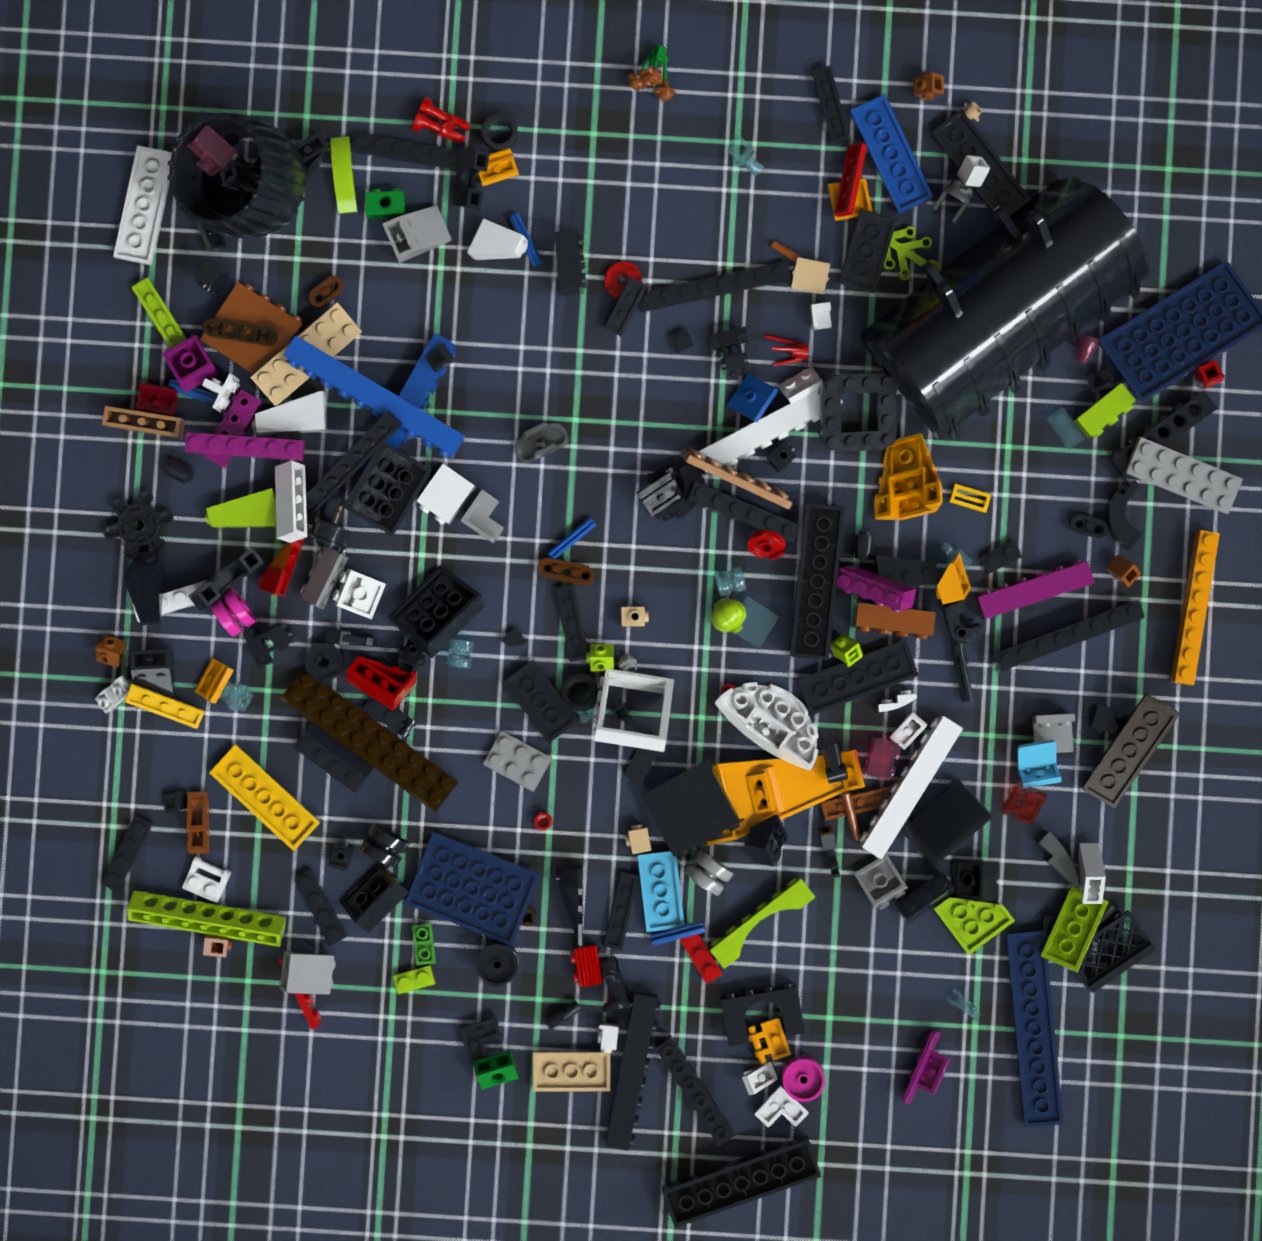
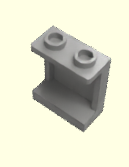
M284 951L279 990L285 993L330 994V989L333 987L332 972L335 968L334 955L329 953L305 954Z

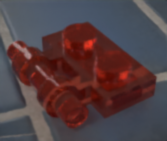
M1016 782L1009 792V798L1003 804L1002 813L1009 815L1010 811L1014 812L1016 820L1033 825L1047 798V792L1028 787L1027 791L1024 792L1021 790L1023 784ZM1016 799L1022 800L1021 803H1015Z

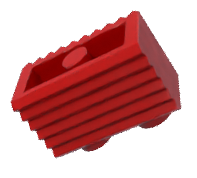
M597 944L574 947V952H570L572 964L576 963L577 971H573L575 983H579V987L602 984Z

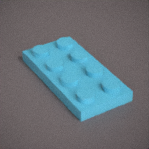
M671 851L639 854L638 863L646 931L668 930L685 926L677 856L674 857Z

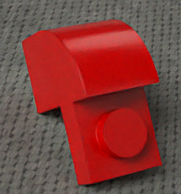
M1216 360L1209 361L1193 371L1195 381L1203 390L1223 382L1224 375Z

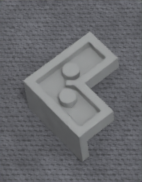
M482 489L461 519V522L493 544L504 530V527L489 518L499 501Z

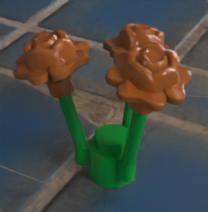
M654 45L651 53H648L641 70H638L637 74L629 73L626 79L629 81V87L635 91L645 89L647 86L655 87L657 84H661V87L654 90L655 96L661 101H670L676 95L675 88L669 87V82L667 81L668 57L666 56L667 49L664 46ZM651 61V63L653 64L652 67L647 68L649 62ZM663 64V75L659 73L656 68L657 65Z

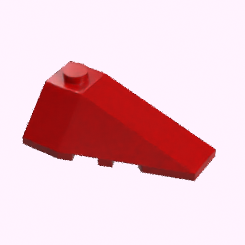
M305 538L292 543L288 542L267 568L265 574H261L258 585H260L259 589L277 596H285Z

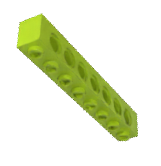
M134 891L127 908L129 921L280 947L285 932L286 917L147 892Z

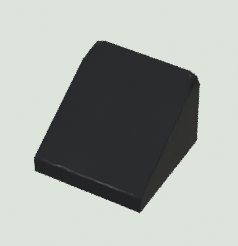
M185 790L162 795L166 814L187 809L188 800Z

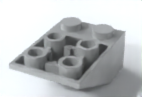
M437 205L382 223L399 263L452 241Z

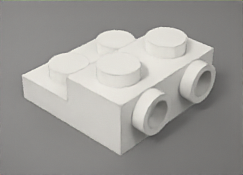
M347 569V572H343L340 576L339 582L342 583L340 589H336L333 594L332 600L335 601L334 605L372 619L386 584Z

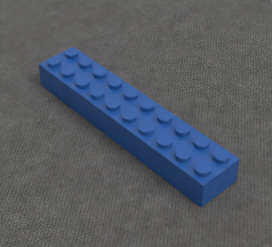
M296 335L283 355L287 359L286 363L296 370L299 367L302 368L303 373L313 380L316 377L319 378L323 386L330 390L334 387L343 398L348 400L351 397L354 399L353 402L360 408L365 410L368 407L371 409V414L380 419L390 410L403 423L400 427L405 429L406 435L413 439L416 437L422 439L421 443L430 449L432 447L437 448L438 454L447 459L455 457L465 440L463 434Z

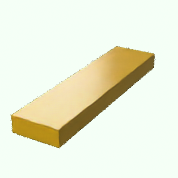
M131 683L124 700L128 704L196 729L205 712L200 708Z

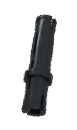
M962 643L961 645H951L955 661L953 666H956L962 702L972 701L974 698L967 667L969 662L966 660L964 644Z

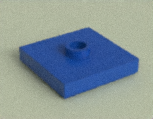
M747 374L727 406L757 423L778 390Z

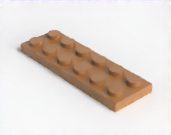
M683 448L680 454L687 463L784 508L790 509L792 502L788 499L789 496L784 491L776 487L772 490L767 483L761 480L755 482L750 475L744 472L738 474L729 465L723 464V466H720L721 464L717 460L709 456L705 459L700 452L689 448V450Z

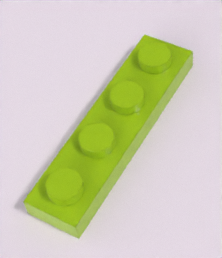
M148 277L131 287L170 349L187 340V337Z

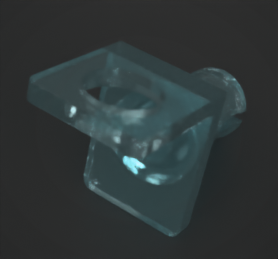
M738 137L728 149V152L736 159L734 164L736 166L745 165L754 175H758L762 171L763 166L752 157L755 150L744 139ZM742 144L745 150L739 156L735 148L737 145Z

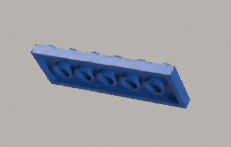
M884 94L850 110V114L865 145H867V150L898 215L933 199L931 190L886 95Z

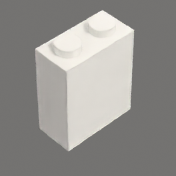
M442 464L417 502L420 504L419 508L427 514L429 511L436 515L434 519L443 525L445 522L450 524L476 487Z

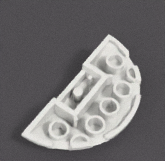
M757 682L744 683L741 687L729 689L715 702L725 717L758 746L790 764L809 771L811 770L818 754V731L815 723L813 724L808 716V709L793 694L772 684L764 686L758 685Z

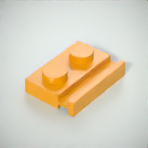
M510 148L490 154L487 172H479L483 186L519 175Z
M212 658L194 692L209 702L216 704L234 670L219 660Z

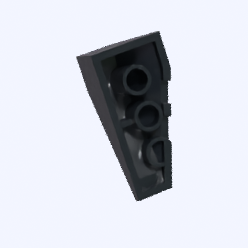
M159 550L140 552L125 569V584L141 626L161 623L164 562Z

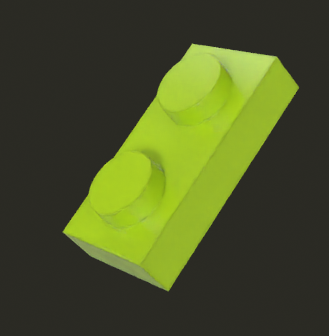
M431 965L393 975L398 995L436 984Z

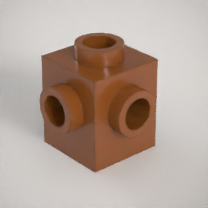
M931 71L922 72V75L915 76L914 96L922 98L923 101H931L933 97L944 95V76Z
M104 635L102 640L98 641L95 645L94 652H97L96 661L118 667L125 656L126 641Z

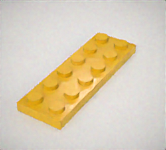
M237 744L209 772L293 851L321 823Z

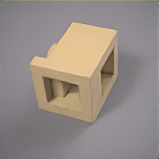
M621 607L622 627H644L645 622H649L648 611H645V607ZM633 613H637L639 615V618L637 620H633L631 618V615Z

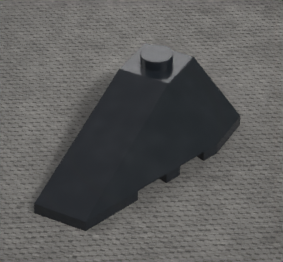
M560 866L559 871H556V882H559L560 891L577 943L582 945L583 866Z

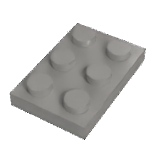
M501 731L483 765L534 792L552 758Z

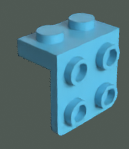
M1055 740L1023 744L1017 747L1018 774L1023 789L1061 782V774L1056 761Z

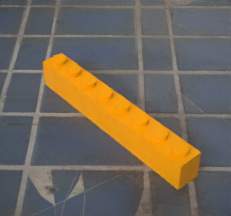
M1204 530L1195 532L1170 682L1184 685H1194L1220 533Z

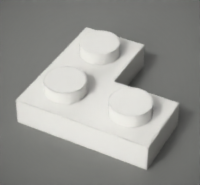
M780 1085L755 1111L754 1115L769 1128L783 1114L796 1127L809 1112L797 1100L792 1099Z

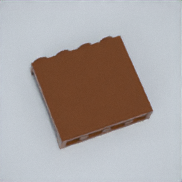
M237 282L214 319L271 328L278 335L277 343L274 346L268 347L213 338L205 333L200 340L253 374L291 342L300 328L305 326L301 323L302 319L293 313L291 316L285 313L286 309L278 303L274 306L269 302L270 298L262 293L257 295L253 292L254 288L249 284L244 283L242 285ZM212 323V325L209 326L207 329L210 330V333H212L213 330H219L221 332L219 335H222V327L224 324H221V328H217L214 326V323ZM229 326L226 329L227 336L235 335L236 328ZM248 329L245 332L246 339L254 338L255 331ZM259 330V338L257 341H260V337L265 338L267 342H269V340L273 339L274 337L271 335V332H269L268 335H261V330Z

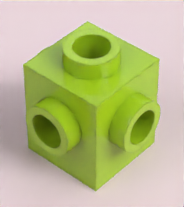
M591 644L590 652H587V663H590L591 671H605L606 668L614 669V644Z

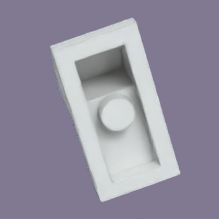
M912 712L906 716L902 724L891 734L890 738L905 750L928 724Z
M771 1061L745 1071L742 1077L749 1095L756 1094L778 1080Z

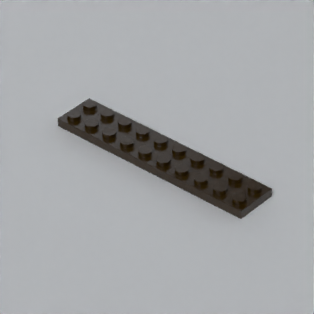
M305 669L280 698L435 813L459 783L323 682L311 677Z

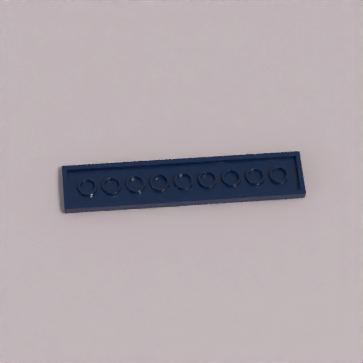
M1045 930L1005 933L1024 1127L1064 1124L1048 960L1041 957L1046 945Z

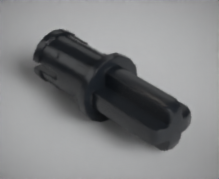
M574 1000L565 1008H559L560 1011L545 1020L547 1027L552 1030L564 1021L568 1022L570 1017L582 1011L581 1007L578 1006V1002Z

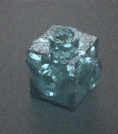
M228 681L219 699L224 701L229 709L233 711L239 709L244 712L250 704L253 694L247 691L249 687L238 682L236 685Z

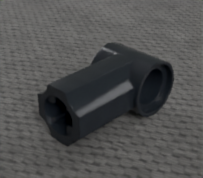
M839 744L823 746L822 751L826 763L825 771L828 783L848 780L847 769L842 761Z

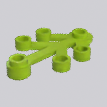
M912 226L904 230L894 231L883 265L884 269L888 271L894 268L895 261L891 258L890 247L896 250L900 266L899 278L903 281H907L911 277L906 257L919 266L927 262L911 250L918 248L929 249L932 245V240L929 237H923L921 240L902 244L894 240L902 237L912 239L916 235V229ZM907 230H912L913 235L909 236ZM923 240L929 241V246H924ZM930 260L929 262L932 263L933 266L939 272V263L935 260ZM886 262H892L893 266L887 267ZM902 272H907L908 277L904 278Z

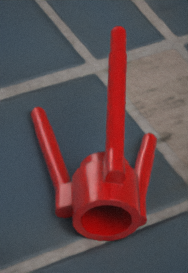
M764 335V338L792 344V347H771L772 350L791 351L792 357H795L773 363L774 367L802 362V359L808 358V344H802V341Z

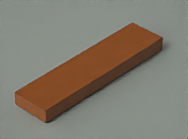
M893 785L850 795L855 814L880 808L884 799L888 800L891 795L890 789ZM843 797L820 803L825 821L847 816Z

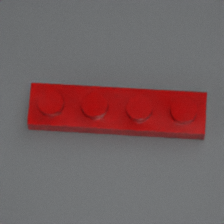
M863 142L850 145L847 148L834 215L838 218L854 213L867 145Z
M283 957L279 959L281 967L283 963ZM294 993L311 1030L319 1027L322 1017L319 1011L315 1010L312 1005L314 1001L311 994Z

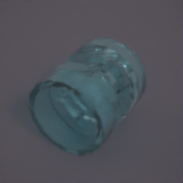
M740 566L730 569L728 573L726 571L714 573L720 597L730 595L732 591L738 593L746 590Z
M452 639L449 642L448 650L451 651V654L447 655L446 666L471 669L472 658L470 654L473 653L474 642Z

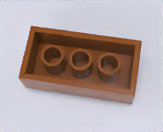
M856 603L852 627H857L856 631L870 632V629L876 630V634L884 635L889 634V632H895L894 636L908 637L909 634H913L914 638L925 640L928 639V636H933L936 612L914 609L896 612L891 610L889 606Z

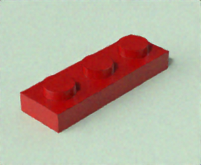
M699 934L680 939L706 984L723 975Z

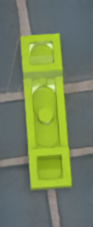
M350 136L331 138L332 169L339 214L358 212L353 179Z

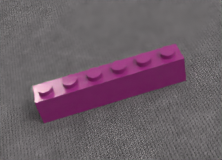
M186 432L185 452L189 454L304 461L305 442L303 440Z
M1080 559L1071 562V567L1064 569L1062 565L1053 568V573L1047 575L1045 571L1034 574V579L1027 580V577L1016 580V585L1009 587L1007 583L998 586V591L992 593L990 589L980 592V597L975 599L982 620L1094 584L1095 581L1088 561L1082 563Z

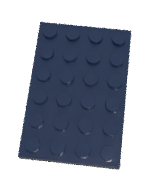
M433 831L405 904L513 946L540 873Z

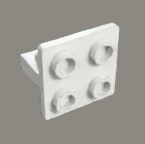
M229 374L224 384L214 378L211 381L205 378L202 384L208 390L218 394L212 408L222 414L227 408L229 409L232 402L230 399L233 393L235 394L240 387V380L237 377Z

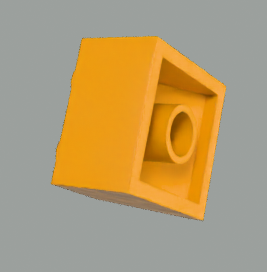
M960 552L955 554L937 585L936 595L938 599H941L942 604L965 599L971 589Z

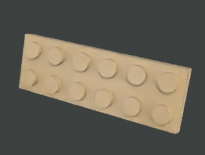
M336 302L297 337L334 357L362 331L339 303ZM291 342L250 376L252 381L275 407L310 378L303 373L302 368L299 367L296 370L286 363L287 359L283 355Z

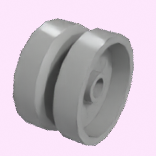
M699 850L694 860L702 868L700 869L694 864H689L684 873L703 889L719 896L724 887L716 878L729 882L734 873Z

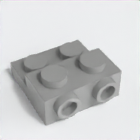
M887 854L884 855L882 860L879 858L854 873L874 909L878 907L880 910L886 908L890 904L888 901L896 898V900L903 898L906 895L905 891L908 890Z

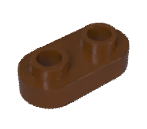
M337 276L328 277L310 292V303L316 308L325 307L343 292L344 284L342 280ZM333 284L338 285L336 290L331 289ZM317 296H322V301H316Z

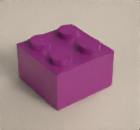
M196 335L162 354L185 393L202 384L205 378L209 380L219 374Z

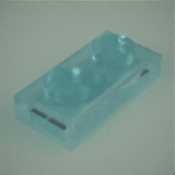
M1061 408L1047 418V421L1068 450L1085 439L1064 408Z

